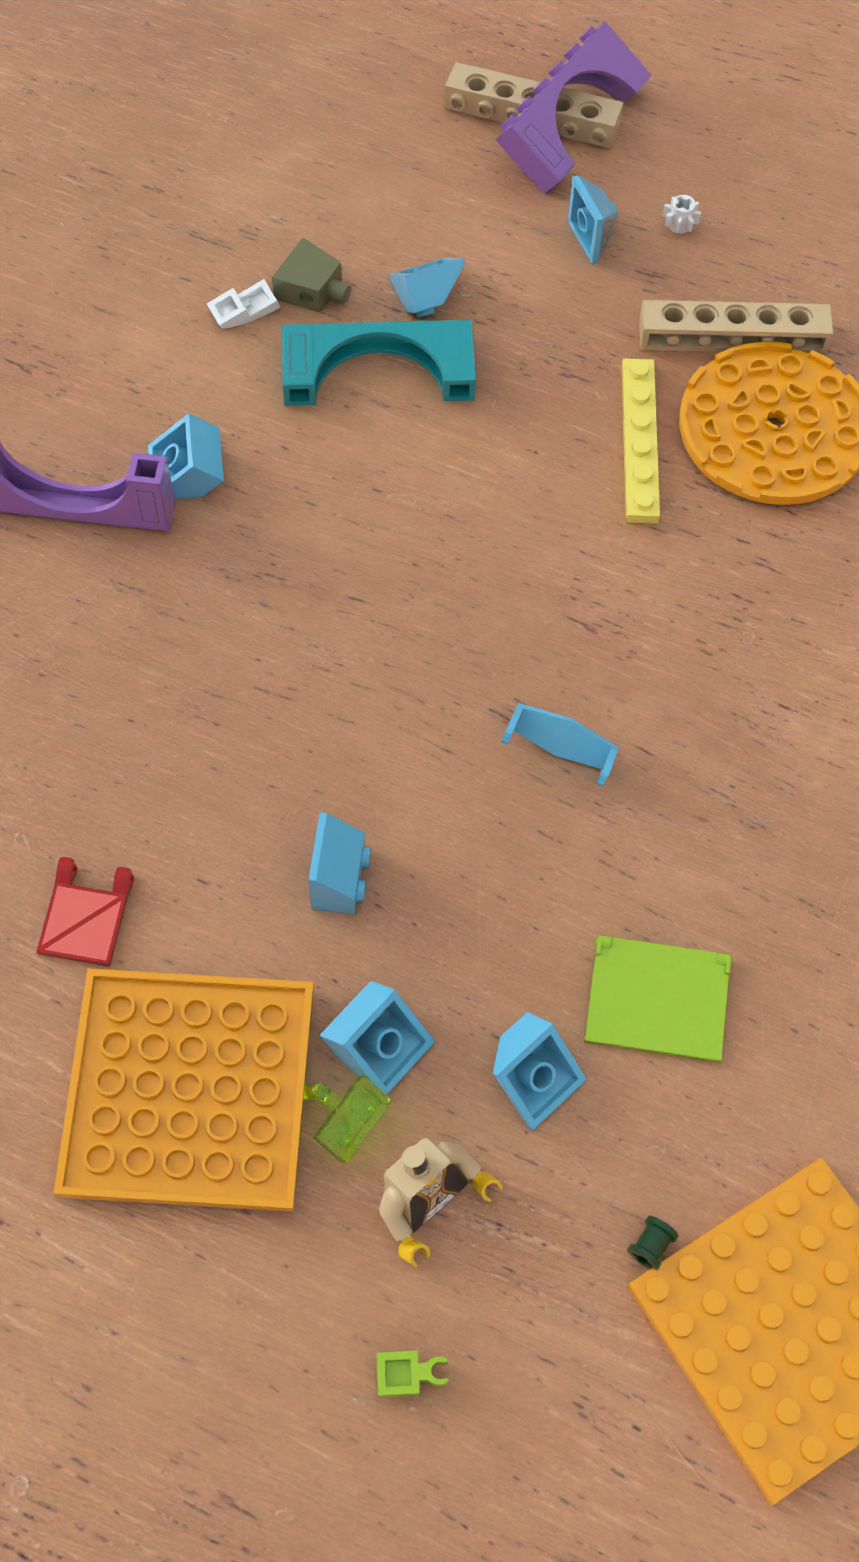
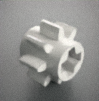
M688 195L673 196L671 205H664L663 217L666 218L665 227H669L678 234L688 231L692 232L693 224H699L702 212L698 211L699 202H695Z

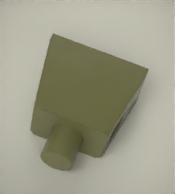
M304 238L301 239L272 276L273 295L276 300L317 312L321 311L331 298L345 303L351 294V286L342 282V269L339 260Z

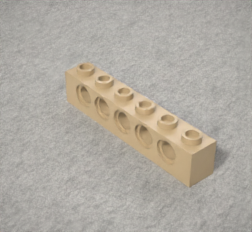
M455 62L445 84L444 108L503 123L510 115L514 114L517 116L520 113L516 108L529 95L531 98L536 95L532 90L540 82ZM562 88L556 104V125L559 136L612 149L621 125L624 102Z
M642 300L639 318L640 350L722 352L742 344L782 342L792 344V349L809 354L811 350L820 354H827L833 337L831 305L815 303Z

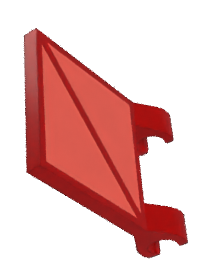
M61 857L58 861L55 884L36 952L41 955L110 967L127 898L133 886L134 875L131 869L118 867L114 876L112 892L75 886L72 883L77 874V865L74 863V859Z

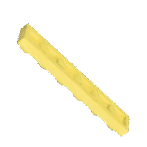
M623 359L621 373L626 523L658 524L660 519L654 359Z

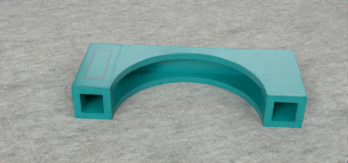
M472 320L282 325V386L284 406L316 405L319 388L323 380L334 368L354 357L373 353L399 355L423 366L437 381L443 401H475L476 374Z

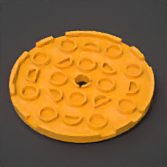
M754 342L738 345L716 354L714 360L704 367L701 365L689 380L679 411L681 439L695 465L715 484L737 496L760 503L792 505L815 501L844 487L859 472V384L850 374L844 375L834 367L835 361L814 350H811L809 354L792 349V344L782 342ZM777 418L783 424L778 428L777 425H773L767 420Z

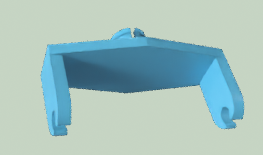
M520 703L517 704L501 740V743L508 745L512 733L515 731L554 756L599 768L601 771L596 784L602 787L609 776L619 748L573 718Z

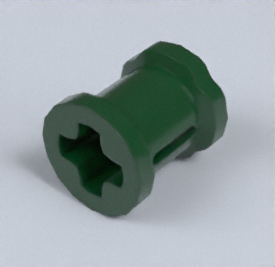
M648 1216L645 1220V1230L636 1244L629 1245L627 1252L641 1265L658 1271L661 1266L659 1260L670 1242H676L679 1235L661 1219Z

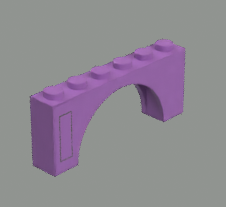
M605 21L596 29L591 25L580 36L579 39L582 41L580 46L576 42L564 54L567 60L564 63L560 60L548 72L551 78L549 80L544 78L532 90L536 95L533 98L529 95L516 108L520 113L517 116L514 114L510 115L500 126L503 132L496 139L497 143L543 194L557 185L575 165L561 142L556 125V104L562 88L570 84H587L603 90L617 101L625 102L637 93L651 76L648 70Z
M0 442V512L170 531L176 503L166 456L133 453L128 473L121 479L104 485L79 486L54 481L34 473L17 462Z

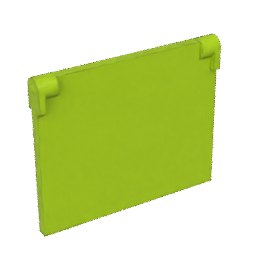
M598 935L595 940V959L584 1042L720 1063L722 1059L728 982L732 963L731 954Z

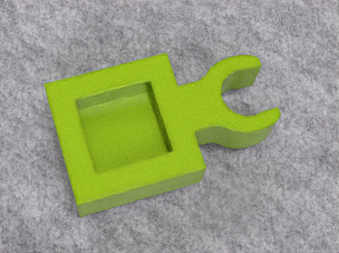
M418 1350L376 1352L378 1398L420 1396L419 1383H429L434 1387H444L449 1382L448 1378H435L431 1372L436 1365H447L445 1357H433L426 1363H418Z

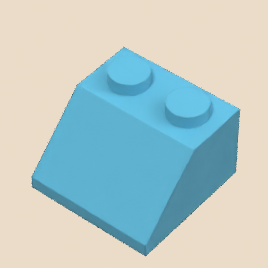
M190 413L148 445L149 455L167 457L175 499L203 497L224 481L220 428Z
M324 812L319 813L308 880L311 908L313 910L355 914L357 902H364L366 880H361L362 868L369 869L371 847L365 846L364 832Z
M370 981L320 1034V1037L338 1059L383 1097H386L435 1043L398 993L392 988Z

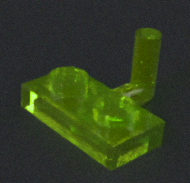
M359 1076L342 1099L325 1084H307L304 1088V1099L319 1100L332 1111L313 1136V1139L341 1163L348 1162L393 1101L365 1076Z

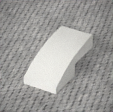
M265 279L238 295L234 288L207 303L221 329L249 323L281 308Z

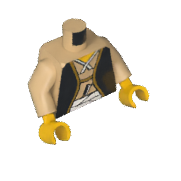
M427 1137L423 1138L416 1145L406 1148L402 1153V1157L386 1170L384 1174L385 1191L379 1205V1212L395 1241L401 1242L398 1249L400 1258L414 1267H417L413 1258L416 1250L421 1255L429 1258L430 1249L427 1245L412 1238L411 1233L419 1229L469 1184L468 1180H473L472 1188L488 1202L492 1201L485 1194L488 1185L494 1183L500 1190L503 1189L501 1182L491 1173L480 1171L482 1166L459 1143L441 1141L434 1145Z

